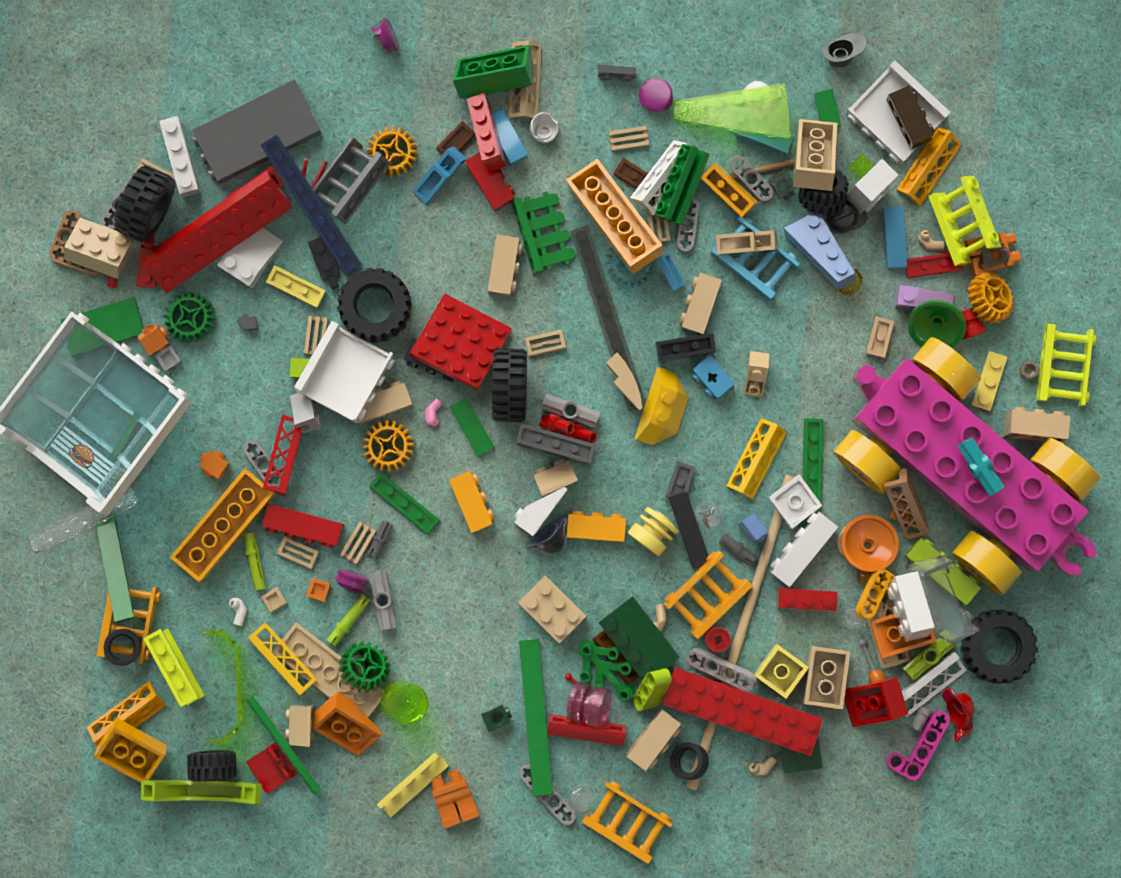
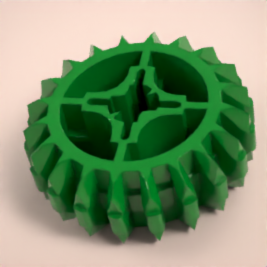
M189 291L188 297L182 292L181 299L175 295L174 299L176 302L174 303L171 300L168 302L172 307H165L169 314L163 315L164 318L169 319V321L164 322V325L171 326L167 331L169 333L175 331L172 337L177 338L179 336L180 342H183L185 337L187 343H191V337H193L194 342H198L197 336L205 339L203 332L205 331L207 334H210L211 331L207 327L214 328L215 326L213 323H210V320H216L215 316H210V314L215 312V309H208L212 303H205L207 300L205 296L200 299V293H196L193 298L192 291ZM194 302L201 306L189 310L185 303ZM180 307L182 315L177 320L178 322L175 323V314ZM186 312L190 313L191 315L194 314V317H192V321L194 322V324L188 319L185 320V318H188L186 317ZM204 312V321L201 327H199L197 319ZM191 325L195 331L183 332L178 328Z
M363 641L359 645L355 642L352 644V647L348 646L345 649L346 652L341 654V659L338 662L341 666H339L338 671L343 672L340 677L341 679L346 678L345 685L350 683L351 690L357 687L358 693L362 689L366 693L370 689L374 692L377 690V687L381 688L383 682L387 681V675L390 674L388 669L390 662H386L388 656L382 655L384 649L377 650L378 644L371 647V642H368L367 645ZM363 655L362 659H351L354 656ZM367 675H378L372 679H365Z

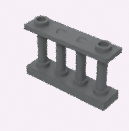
M353 136L345 143L344 147L313 187L320 201L333 208L334 210L331 214L345 225L391 164L378 152L372 157L362 151L361 148L363 146ZM355 156L368 163L362 172L350 166ZM344 171L356 178L350 188L338 181ZM333 186L345 193L339 203L327 196Z
M522 423L516 439V443L519 446L588 466L591 465L596 448L595 444Z

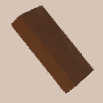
M461 121L436 149L442 155L452 146L460 152L475 136V132Z

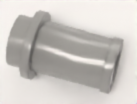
M923 706L917 709L918 713L910 726L922 732L928 717H931V710Z

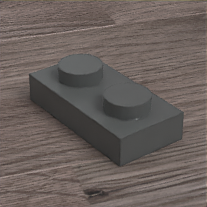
M598 65V76H601V79L612 80L613 77H619L622 81H631L632 78L635 79L636 67Z
M677 461L665 498L668 499V496L685 490L688 491L695 470L694 466Z

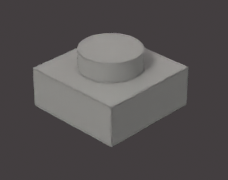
M172 345L154 355L165 372L182 362Z

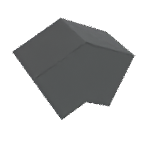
M244 313L237 320L246 331L258 329L255 316L249 317Z

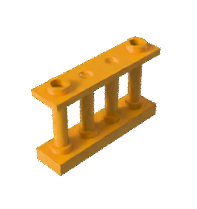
M720 551L712 552L707 557V562L675 593L671 592L665 598L666 602L663 604L668 609L674 606L691 624L692 629L689 632L696 639H699L753 586L745 578L738 580L721 562L720 559L724 554ZM714 565L733 584V589L729 593H724L706 574ZM700 579L719 598L720 602L715 607L710 606L692 587ZM686 592L705 611V616L701 620H697L679 601Z
M152 587L151 592L129 588L131 597L150 600L148 611L133 609L135 617L146 619L144 630L117 626L114 623L108 590L96 656L106 657L103 649L105 639L111 632L117 629L131 630L137 637L141 638L151 634L156 603H159L161 599L159 587ZM144 639L142 640L138 656L139 664H145L151 654ZM111 642V652L125 655L133 653L134 648L113 645Z
M606 781L605 786L609 790L594 814L590 816L586 814L582 823L649 864L652 859L649 849L664 825L666 824L669 827L673 825L670 821L671 817L663 812L660 814L656 813L620 790L622 786L618 783ZM615 793L625 798V801L610 825L604 826L600 823V817ZM633 803L642 810L627 835L624 834L622 837L616 833L618 831L617 827ZM650 814L657 818L658 821L644 844L638 847L633 844V838L647 815Z

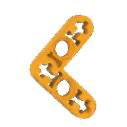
M886 569L873 572L856 606V614L862 620L874 617L884 594L888 595V588L895 575ZM871 589L876 591L877 596L875 599H872L870 596ZM864 607H867L866 611L868 612V614H865V610L863 609Z

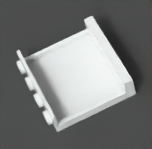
M894 61L872 86L849 107L846 114H848L847 118L851 123H857L862 128L861 132L865 136H871L875 140V145L880 150L885 149L889 153L888 156L894 163L899 162L902 164L915 149L910 150L886 101L888 94L910 86L911 90L916 92L918 96L917 102L920 107L924 108L926 112L925 118L928 124L931 123L934 130L950 114V111L900 64Z
M331 321L294 386L295 391L357 423L359 419L362 420L365 416L367 403L371 404L374 400L376 387H381L383 384L385 371L392 368L395 361L393 360V353L390 352L389 354L340 328L339 324Z

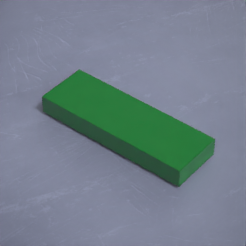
M466 397L450 406L452 413L478 457L494 448Z

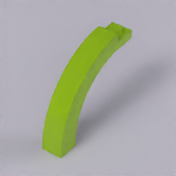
M141 780V800L153 802L200 800L261 804L262 784L227 780Z

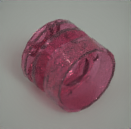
M579 681L575 683L567 706L568 721H577V723L582 724L586 720L588 726L601 729L607 721L611 708V690L598 686L593 690L590 684L585 685V683Z

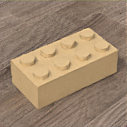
M799 119L793 187L832 191L835 176L837 123Z

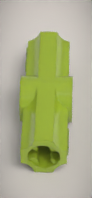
M947 631L936 639L937 642L923 648L917 656L902 667L903 671L912 681L917 679L929 667L938 663L942 656L957 645L955 639ZM928 651H932L934 654L931 661H927L925 657Z

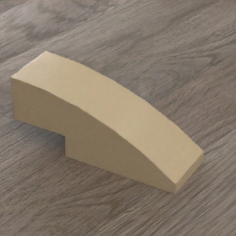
M777 230L716 235L717 254L778 250Z
M616 353L606 362V366L618 377L613 384L640 411L643 407L637 383L625 361Z

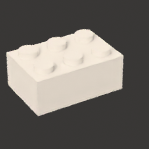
M881 159L855 184L847 194L846 200L860 214L864 210L869 212L897 183L895 179L898 174Z
M918 571L895 576L888 588V595L890 600L893 599L895 605L893 612L895 618H898L900 622L898 628L901 637L904 636L905 642L928 637L934 629V624Z

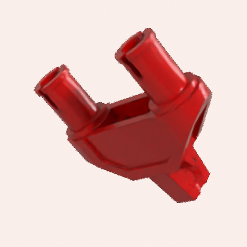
M550 414V416L542 415L539 426L547 431L592 444L597 440L596 432L589 431L580 424L565 420L554 414Z

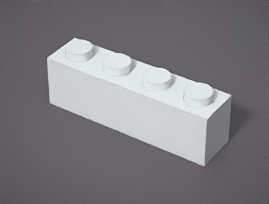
M175 116L159 121L179 194L182 197L201 193L180 118Z
M820 511L816 514L813 512L809 516L806 527L804 529L801 527L795 534L796 539L793 543L789 542L782 550L784 554L780 559L777 557L770 565L772 567L771 573L789 587L838 528L835 523Z

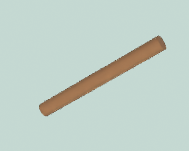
M795 158L754 167V169L761 174L795 166ZM749 169L742 170L743 172L740 175L743 176L744 172ZM731 172V176L734 179H739L734 172ZM749 173L746 177H748V176H753V175H756V174H755V173Z

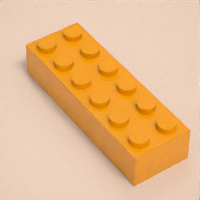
M598 159L566 179L570 192L632 275L664 254L661 242Z
M244 469L170 558L198 582H203L277 493L263 489L264 483L248 469Z

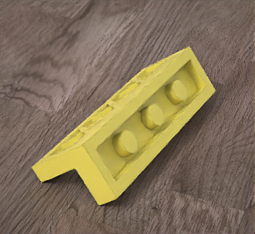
M437 751L434 752L378 802L377 806L380 809L383 808L391 818L426 787L433 777L438 776L449 765Z

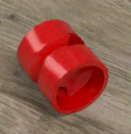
M974 308L962 311L966 321V331L963 340L987 332L983 321H979L980 317H977V312H972Z
M712 627L706 632L704 641L707 648L711 651L723 652L730 646L731 637L724 628Z

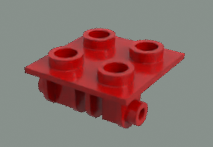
M276 742L246 761L258 782L262 784L261 786L266 794L298 774Z

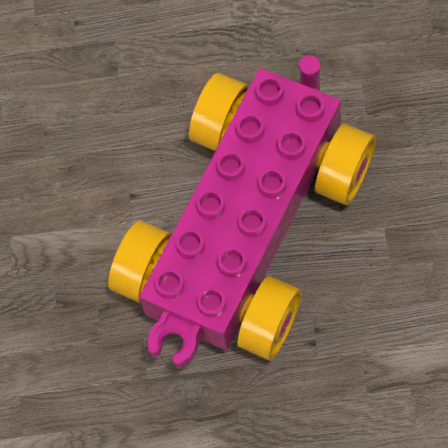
M930 337L911 360L907 358L902 361L887 379L876 376V370L869 365L862 366L854 374L853 382L859 387L867 403L851 421L871 439L869 440L859 432L851 430L833 451L834 456L863 483L883 495L886 492L884 483L896 480L901 469L890 457L892 455L990 538L988 541L976 532L969 531L951 553L954 559L982 584L1001 596L1007 592L1022 574L1019 567L1009 556L1029 572L1039 571L1046 561L1051 559L1060 571L1070 575H1079L1082 569L1079 565L1071 563L1066 559L1067 548L1076 545L1081 548L1085 557L1093 558L1096 556L1094 544L1086 536L1078 534L1074 528L1088 513V510L1080 503L1101 480L1098 473L1077 453L1053 438H1048L1029 461L960 402L979 383L981 377L974 367L955 350L942 341ZM970 437L973 438L981 452L990 459L994 466V472L1004 485L1003 489L992 496L986 493L979 480L975 479L967 467L968 463L957 448L959 444Z

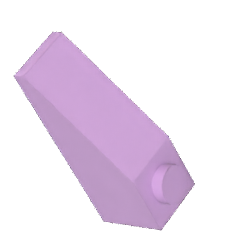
M900 285L896 291L895 307L914 309L919 304L930 300H941L953 304L954 295Z

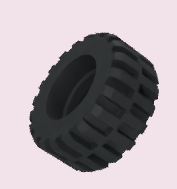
M141 166L133 174L131 180H129L119 200L114 217V228L116 231L140 243L149 241L157 232L164 220L165 214H167L172 196L174 195V179L153 167Z
M371 267L366 268L365 271L359 270L355 272L356 275L350 276L347 279V283L342 285L341 293L338 295L337 301L339 305L337 307L342 323L353 335L366 342L378 343V341H388L393 336L395 338L401 330L405 329L406 323L411 317V296L406 285L393 272L385 271L383 268L377 267V269H372ZM369 288H381L387 291L392 298V312L382 322H367L358 313V298Z
M498 348L494 350L492 419L496 422H523L526 420L527 351L524 349Z
M1007 610L985 611L980 613L979 616L974 617L969 625H966L965 633L961 636L960 640L962 641L960 651L963 652L964 657L962 659L968 665L970 672L974 673L979 679L995 684L1012 683L1014 680L1023 678V675L1031 670L1030 666L1035 664L1037 659L1034 658L1035 653H1038V647H1036L1037 636L1033 634L1032 631L1034 629L1031 625L1027 624V620L1018 616L1017 613ZM996 628L1009 631L1016 641L1014 657L1003 665L990 663L982 653L984 636Z

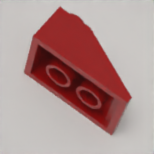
M898 677L882 679L846 688L844 700L852 727L890 721L908 715Z

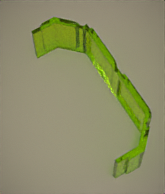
M226 629L209 630V632H202V635L219 634L235 649L238 723L225 737L209 738L206 740V743L226 744L242 729L240 727L247 722L246 688H244V681L246 680L244 647L236 642L238 640Z

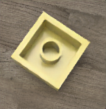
M775 644L754 675L787 699L809 667L781 646Z

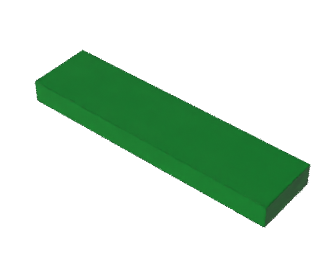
M382 472L370 484L369 487L427 535L440 522V519Z

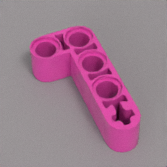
M940 710L932 712L908 758L897 752H891L886 756V765L911 780L920 778L949 725L950 718L948 714ZM942 715L943 723L939 722L937 724L936 716ZM933 725L940 729L938 731L934 728H931L930 726ZM929 731H933L935 734V738L931 742H928L926 739V734ZM920 748H924L926 751V755L922 759L917 757V751ZM894 756H898L900 759L897 766H892L890 763L891 758ZM914 765L917 771L915 775L910 776L907 770L910 766Z

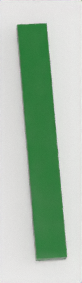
M539 640L519 641L532 793L533 796L551 795L552 783Z

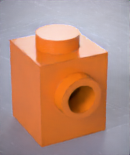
M157 323L146 326L142 330L143 332L138 335L139 342L149 356L156 351L164 350L167 347L166 344L169 343L167 338L169 336L168 332L163 326L159 327Z
M210 450L208 453L204 452L199 459V462H201L199 467L203 469L201 472L209 478L213 475L217 479H221L231 463L224 459L225 455L218 450H215V452Z

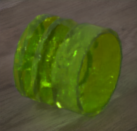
M399 680L389 684L382 692L381 707L385 715L401 724L411 725L421 721L427 714L429 700L422 688L410 682Z

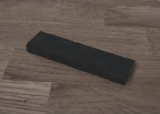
M685 490L668 496L690 564L692 569L702 567L707 562L708 553L687 491Z

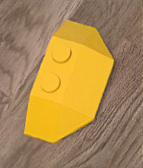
M657 367L634 440L654 445L678 434L689 396L676 373Z

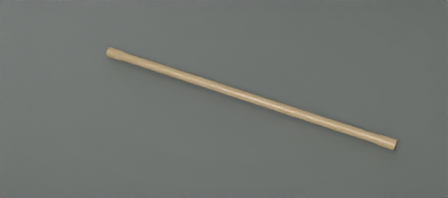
M785 475L782 487L794 477ZM776 509L752 581L753 586L749 590L727 659L728 662L735 665L783 519ZM726 669V674L732 678L733 671ZM722 680L720 681V683L728 686L730 685ZM711 721L707 722L700 744L707 754L717 723ZM698 755L696 756L695 763L691 772H693L698 765ZM701 777L697 780H688L686 787L697 791Z

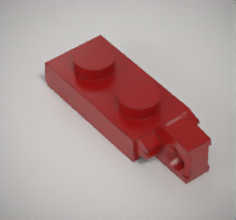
M155 236L145 242V245L141 244L136 287L156 289V281L145 269L142 262V256L156 247L154 245Z

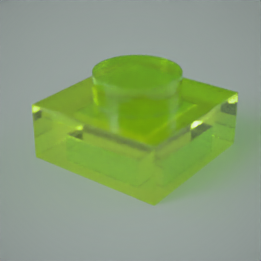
M861 153L848 168L861 180L875 165Z

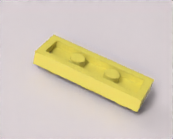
M274 265L266 280V283L316 308L319 307L326 293V290Z
M988 351L980 376L981 380L977 385L971 406L991 411L1007 360L1006 356Z

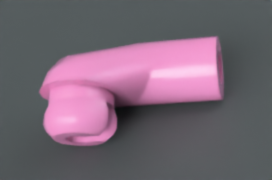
M437 398L425 409V422L431 427L438 425L439 420L436 418V411L443 405Z

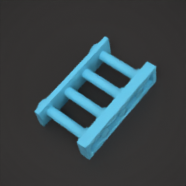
M739 216L737 222L741 225L734 233H744L746 230L749 232H759L748 217L745 216L743 218ZM716 245L710 253L769 301L776 294L773 291L774 286L789 267L793 266L796 269L800 264L797 262L798 258L791 252L787 254L779 246L778 250H769L757 266L750 271L743 266L752 252H743L738 258L733 259L729 256V253L717 254ZM777 253L785 262L768 282L763 283L758 279L759 274Z

